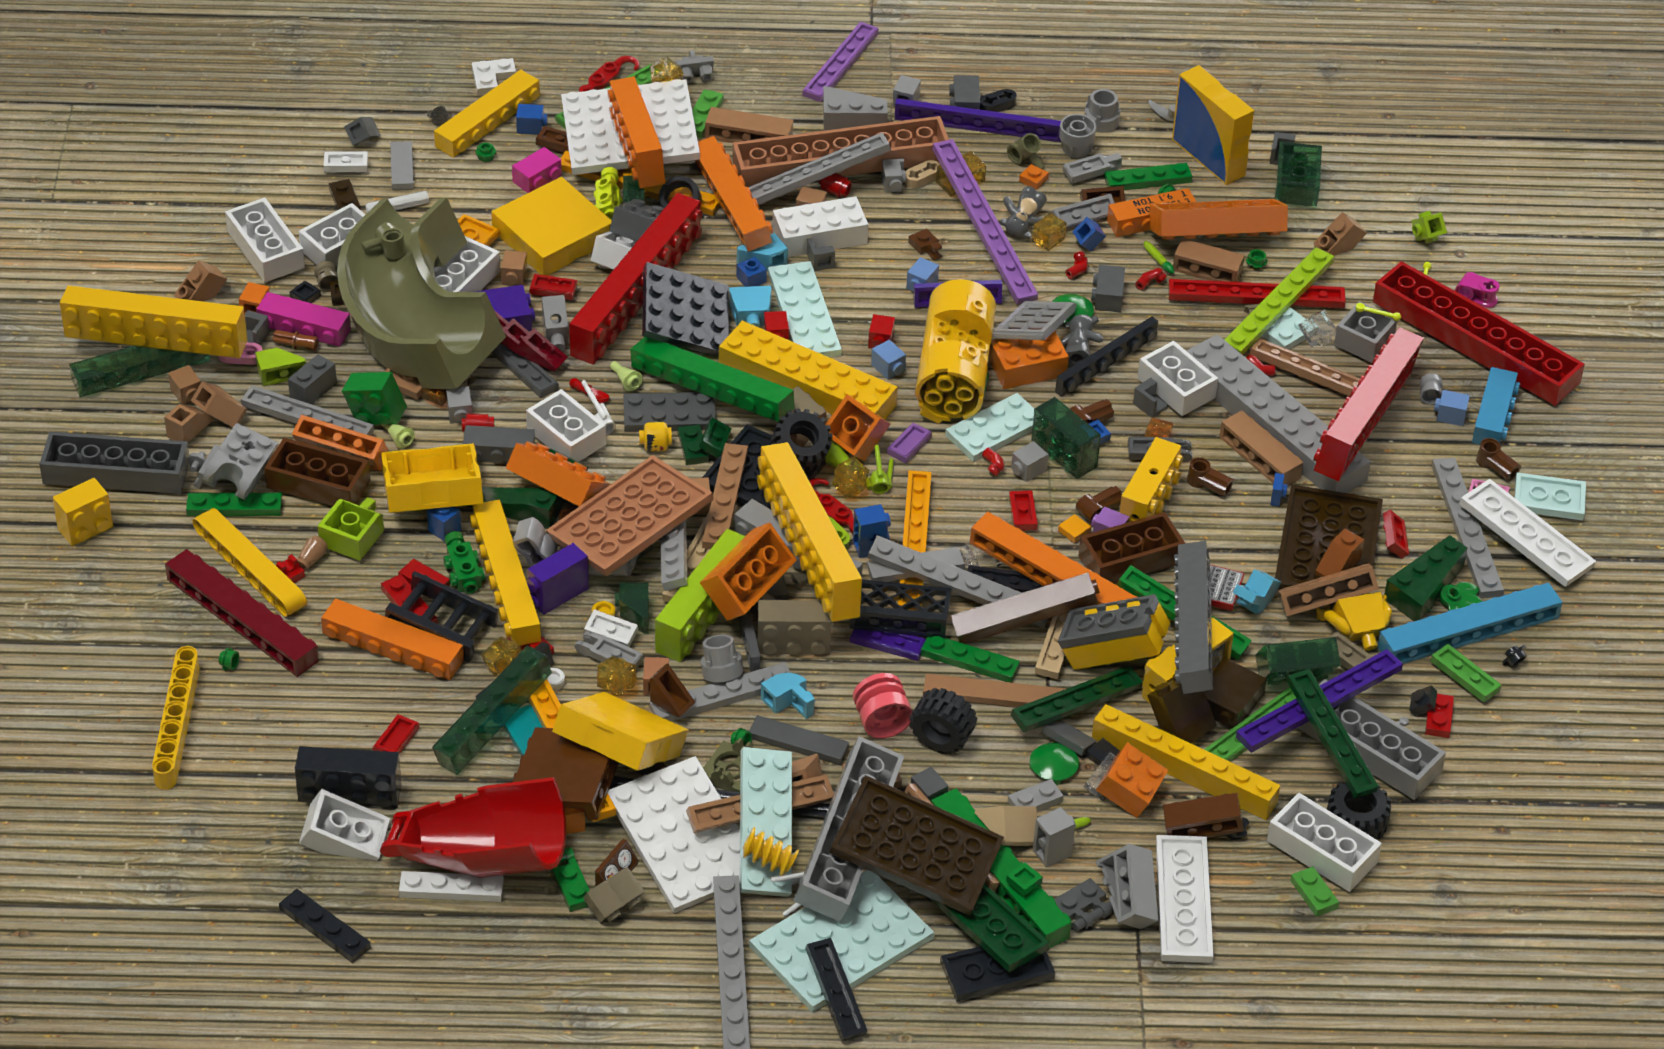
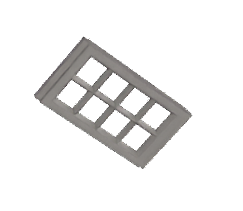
M1024 301L993 330L992 338L1045 340L1075 312L1077 305L1075 302Z

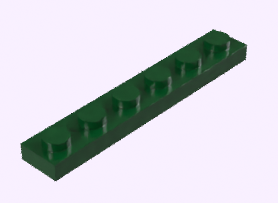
M1128 665L1014 708L1010 716L1025 733L1138 690L1142 687L1143 681L1133 668Z
M1308 669L1288 675L1286 682L1354 798L1377 792L1379 785L1311 670Z

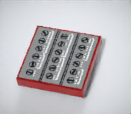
M1210 564L1211 606L1233 611L1238 595L1232 592L1237 584L1242 585L1244 573Z

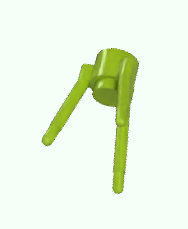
M875 445L877 470L872 472L870 479L859 459L854 457L853 460L866 482L867 489H872V492L876 494H883L892 488L891 480L894 459H889L886 474L882 470L879 445Z

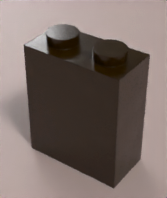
M1224 658L1213 671V690L1204 691L1214 719L1230 728H1234L1245 720L1263 697L1267 678Z
M1175 674L1171 680L1157 685L1155 690L1147 695L1159 728L1184 741L1192 743L1217 726L1205 692L1183 694L1182 685H1177Z

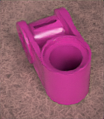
M1467 272L1456 286L1455 291L1485 308H1492L1498 303L1496 293L1499 291L1500 285L1494 279L1477 275L1474 272Z

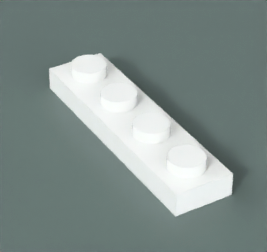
M402 871L399 897L501 902L504 877L477 878L455 873Z

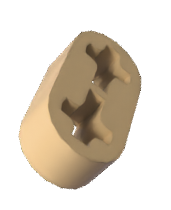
M928 160L908 169L905 172V185L909 188L917 189L937 180L940 177L941 165L937 161Z

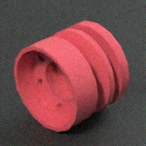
M890 673L874 674L865 678L856 686L853 691V701L868 735L874 738H888L903 732L909 727V718L913 711L906 697L903 685L897 676Z

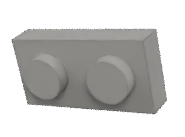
M1049 779L1008 795V803L1010 806H1036L1037 812L1062 803L1064 796L1054 781Z

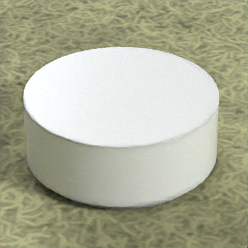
M548 668L541 673L540 678L546 676L553 691L563 688L565 684L563 671L558 668Z

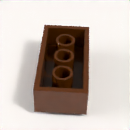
M288 438L282 439L264 468L266 488L334 506L339 499L357 504L371 480L369 460Z
M1166 512L1080 536L1078 556L1087 569L1099 574L1112 583H1116L1130 565L1144 574L1175 566L1174 555L1178 554V545L1186 543Z

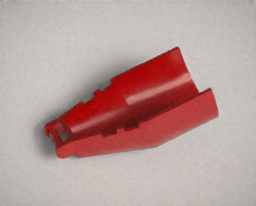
M554 777L486 785L477 788V793L465 797L462 793L455 795V800L444 804L437 801L410 811L397 812L393 815L391 821L393 825L387 840L381 845L380 853L385 857L402 856L408 861L477 878L553 869L558 866L562 859L566 843V818L558 785Z

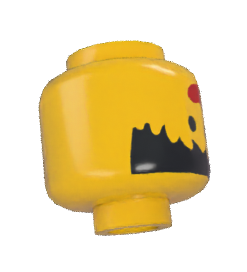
M647 422L644 425V430H639V444H644V448L648 452L666 451L668 446L672 445L671 427H668L665 422Z

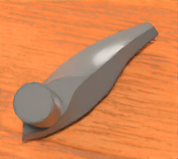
M1152 100L1148 101L1160 117L1174 122L1175 105H1171L1169 110Z

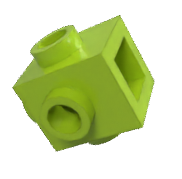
M1431 210L1419 213V218L1411 220L1412 232L1417 241L1425 239L1426 243L1439 240V235L1447 233L1442 212L1431 214Z

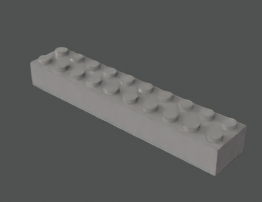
M1218 334L1187 350L1191 356L1218 377L1217 393L1214 400L1232 415L1241 410L1244 411L1280 443H1283L1287 449L1304 462L1302 474L1318 488L1347 493L1368 480L1371 461L1360 452L1339 482L1313 471L1316 464L1313 458L1317 449L1322 446V443L1319 441L1323 431L1327 430L1328 426Z

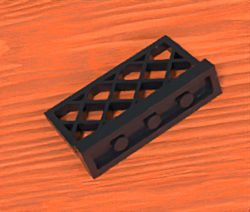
M862 579L861 588L872 589L873 591L867 595L861 591V604L866 602L869 606H862L860 604V617L850 619V629L929 637L940 636L945 638L951 588ZM895 591L897 594L889 597L885 592ZM918 593L920 596L913 599L909 594ZM935 595L945 596L944 599L938 602L933 597ZM880 596L883 601L876 604L872 599ZM903 598L908 603L900 606L896 601ZM927 601L931 605L923 608L920 603ZM913 607V608H915L917 611L908 610V609H910V608Z

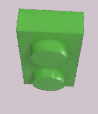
M1313 866L1291 874V883L1316 917L1338 909L1339 901Z

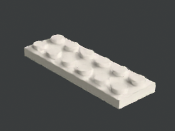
M1488 479L1461 497L1459 505L1563 586H1568L1594 568L1596 560L1491 479Z
M1156 835L1161 961L1212 963L1213 940L1207 837Z

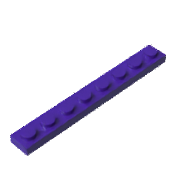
M896 99L894 120L904 121L940 116L944 127L1016 137L1033 133L1040 140L1061 143L1059 137L1061 121Z
M1386 649L1323 683L1320 687L1334 708L1402 671L1403 663ZM1294 699L1237 730L1236 738L1252 753L1309 722V719L1298 700Z

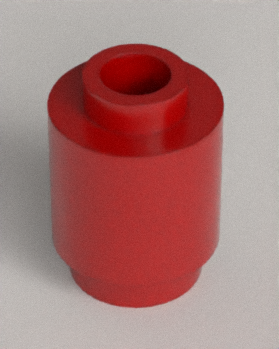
M837 173L819 180L818 183L821 185L820 189L822 191H826L839 198L841 196L846 198L852 187V182L847 177Z
M467 414L466 418H462V432H465L466 425L494 427V416H489V414Z

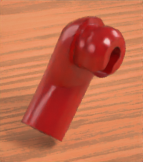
M1083 251L1076 252L1073 255L1075 259L1074 266L1065 271L1069 279H1073L1087 270L1088 259Z
M1155 268L1143 273L1135 282V287L1138 290H1144L1153 279L1157 283H1161L1166 279L1167 275L1163 272V269Z
M1254 355L1246 357L1267 376L1275 375V365H1263Z
M986 448L982 453V457L991 463L988 471L997 476L1000 471L1004 470V460L991 448Z

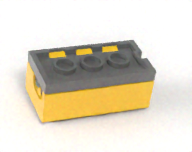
M1155 594L1070 609L1058 643L1073 670L1154 657L1160 654L1164 643L1162 639L1167 634L1170 621Z

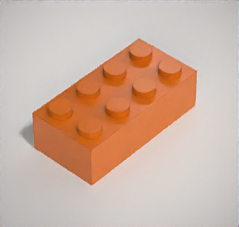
M528 441L525 444L516 443L506 465V469L577 506H581L611 485V483L605 481L606 477L597 472L590 473L586 471V466L574 462V464L568 462V457L560 453L553 454L549 452V447L540 443L533 444Z
M769 522L752 529L700 584L728 621L746 614L797 559Z

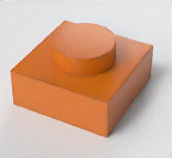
M1030 164L1019 175V182L1037 190L1048 180L1049 172Z

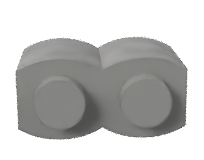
M531 517L518 522L513 545L521 555L526 557L530 567L557 552V543L552 540L549 534L545 533L543 525L537 519Z

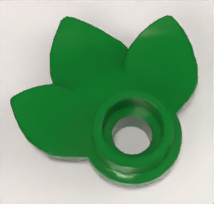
M1460 582L1456 586L1449 584L1445 585L1440 591V601L1444 606L1448 607V611L1482 602L1476 596L1479 588L1472 583Z

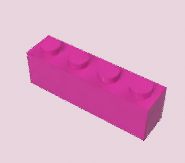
M270 292L266 293L256 309L257 313L268 316L270 329L291 333L298 331L303 335L318 337L320 342L339 347L351 330L350 314L347 312Z

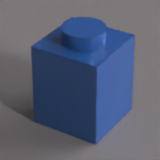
M518 104L516 115L517 134L538 135L543 126H547L548 114H544V105Z
M455 506L433 508L427 511L428 531L445 542L444 539L448 533L462 530L461 512Z

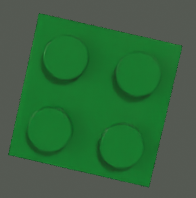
M392 372L351 373L342 389L353 417L373 425H398L407 408V404Z

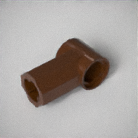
M1106 399L1084 408L1081 405H1075L1068 410L1065 418L1079 433V427L1096 420L1102 422L1114 417V410L1110 401Z
M1493 438L1483 439L1476 457L1479 466L1492 468L1506 480L1511 481L1520 471L1521 465L1500 450L1501 445L1497 440Z
M1197 457L1192 459L1187 475L1188 484L1195 488L1206 487L1226 497L1233 485L1234 479L1210 468V462L1205 458Z
M1111 486L1093 497L1090 494H1086L1076 503V510L1092 523L1095 514H1099L1104 506L1110 509L1120 506L1121 490L1117 486Z

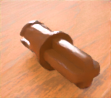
M276 330L273 334L274 343L290 345L293 349L298 347L316 351L318 347V337L303 335L298 331L291 333Z

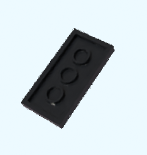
M981 946L940 956V963L956 1002L1055 979V970L1047 952L1042 953L1011 972H1008Z

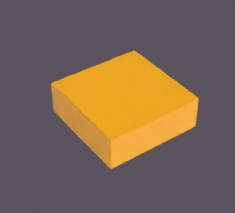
M1074 514L1058 525V531L1073 543H1076L1080 540V536L1091 532V526Z

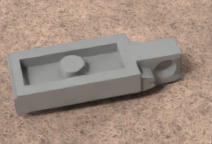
M1102 153L1064 164L1063 172L1073 184L1103 175L1107 171L1121 168L1122 157L1119 153L1109 156H1103Z

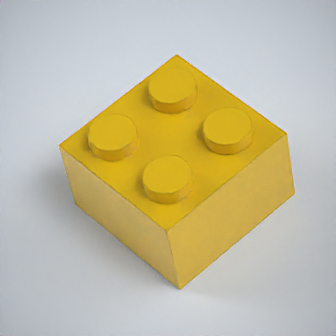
M95 478L53 496L58 531L71 546L113 527L109 495Z

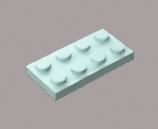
M1015 393L976 413L974 416L947 428L945 436L974 462L982 458V453L986 448L989 447L996 451L1044 426L1045 418L1018 393Z

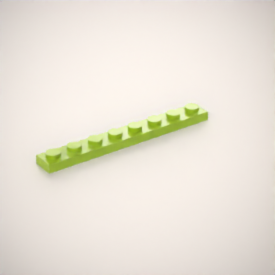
M1315 247L1224 340L1243 355L1334 263V256Z

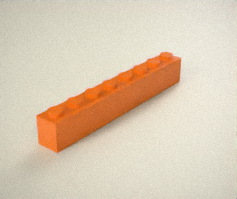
M715 136L698 141L700 159L694 161L746 250L749 252L772 243L770 235L773 233L772 226L769 221H766L763 210H759L756 198L752 197L749 187H746L742 175L739 176L736 165H732L730 155L726 154L722 142L718 143Z
M988 511L971 528L970 544L1042 586L1089 572L1091 580L1096 579L1100 593L1096 594L1098 603L1092 605L1137 598V596L1132 595L1118 585L1113 584L1099 574L1092 572L1078 562L1073 561L1059 551L1052 549L1040 540L1031 537Z

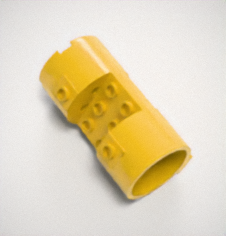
M963 279L950 280L936 287L930 296L915 395L919 402L920 415L938 424L942 420L951 421V418L963 417L964 420L974 416L983 404L996 302L991 292L979 283Z

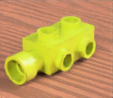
M606 167L601 171V179L595 181V206L612 220L614 209L616 206L621 205L622 198L620 188L616 184L618 182L617 169Z

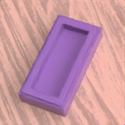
M912 423L887 448V454L907 463L932 437V432Z

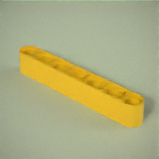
M211 508L192 519L196 532L284 617L293 614L307 605V599L301 589L217 509Z
M183 646L175 654L152 763L154 783L157 788L162 790L173 788L178 779L200 672L198 652L192 646Z

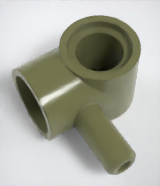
M1027 133L1007 147V155L1013 163L1020 164L1029 158L1033 165L1044 169L1043 163L1036 154L1041 148V141L1037 135Z
M383 223L378 226L375 231L376 238L361 244L364 251L382 246L384 256L388 259H399L406 254L403 231L397 229L392 223Z

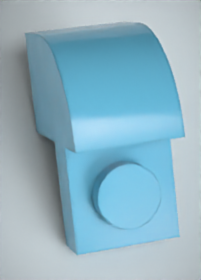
M1254 569L1246 585L1237 584L1232 593L1239 596L1236 603L1258 614L1271 602L1281 581L1261 570Z
M780 673L761 683V700L775 714L792 705L805 719L814 715L815 699L811 692L806 691L807 680L804 677L794 673Z

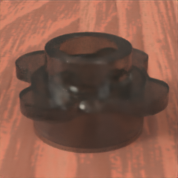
M438 106L433 111H428L427 117L431 118L434 125L441 126L448 119L452 118V113L447 112L444 106Z

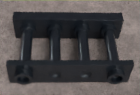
M414 571L411 579V590L413 591L401 606L390 602L385 609V617L462 644L464 661L469 663L474 657L475 641L473 639L484 624L493 628L496 627L498 609L435 581L427 575ZM421 595L433 599V602L422 616L410 611ZM442 604L454 609L443 626L430 621ZM463 614L476 619L465 635L452 631Z

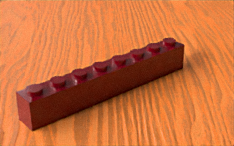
M185 549L165 563L167 580L296 677L319 662L318 646L312 639L306 638L296 627L286 623L280 615H275L264 603L252 598L246 590L240 589L230 578H225L215 567L205 563L199 555H194L188 549Z

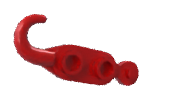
M621 56L613 62H606L588 78V84L581 86L579 92L603 89L611 80L618 76L621 66L625 63H633L635 65L634 70L636 71L640 66L638 59L632 56Z
M814 478L809 481L812 487L816 484L829 485V482L822 478ZM814 489L827 515L833 518L840 526L847 525L850 532L853 533L854 518L852 511L830 494H822Z

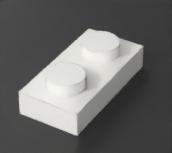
M368 152L324 153V172H367Z
M593 610L584 628V632L590 631L600 636L604 635L630 647L638 631V625Z

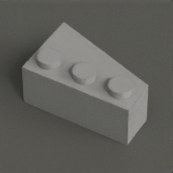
M823 86L824 131L887 123V99Z
M1127 844L1096 861L1097 867L1102 868L1105 876L1102 879L1104 886L1109 887L1112 895L1109 899L1118 923L1143 929L1158 921L1152 850Z

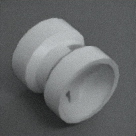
M1430 373L1422 376L1420 379V399L1427 405H1435L1436 398L1441 399L1443 381L1439 375Z

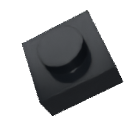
M1431 685L1411 694L1409 711L1414 716H1418L1435 709L1437 690Z

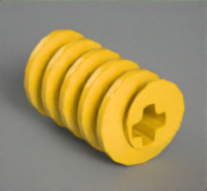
M753 827L742 848L743 858H746L751 853L753 854V863L761 858V867L764 868L768 863H771V872L779 867V876L784 875L790 870L799 850L797 849L791 854V845L782 850L783 841L779 840L773 845V836H769L764 840L765 832L763 831L755 836V827Z

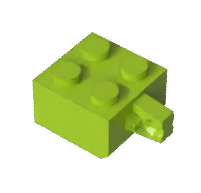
M367 497L360 505L339 499L317 526L318 536L327 543V549L361 561L384 531L383 514L375 512L376 500Z

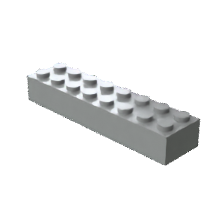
M859 736L844 766L793 900L794 902L839 922L842 920L850 906L863 868L829 853L830 848L865 775L893 787L904 759L903 755Z

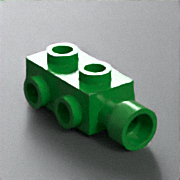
M450 532L444 539L447 547V556H443L445 569H451L452 572L449 573L451 587H457L459 592H465L466 594L475 593L479 588H482L481 581H485L483 568L478 567L479 558L477 550H472L470 541L465 542L461 532Z

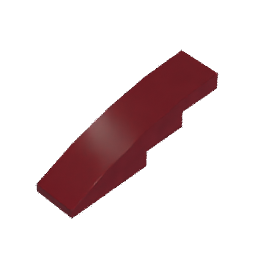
M495 311L506 335L501 344L510 350L552 371H556L568 358L535 328L529 332L514 318L508 322Z

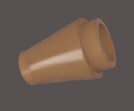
M314 535L312 538L307 539L297 559L304 571H307L308 568L327 553L328 545L322 538Z

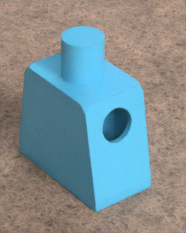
M771 286L729 287V307L736 326L742 320L759 328L764 326V312H770Z

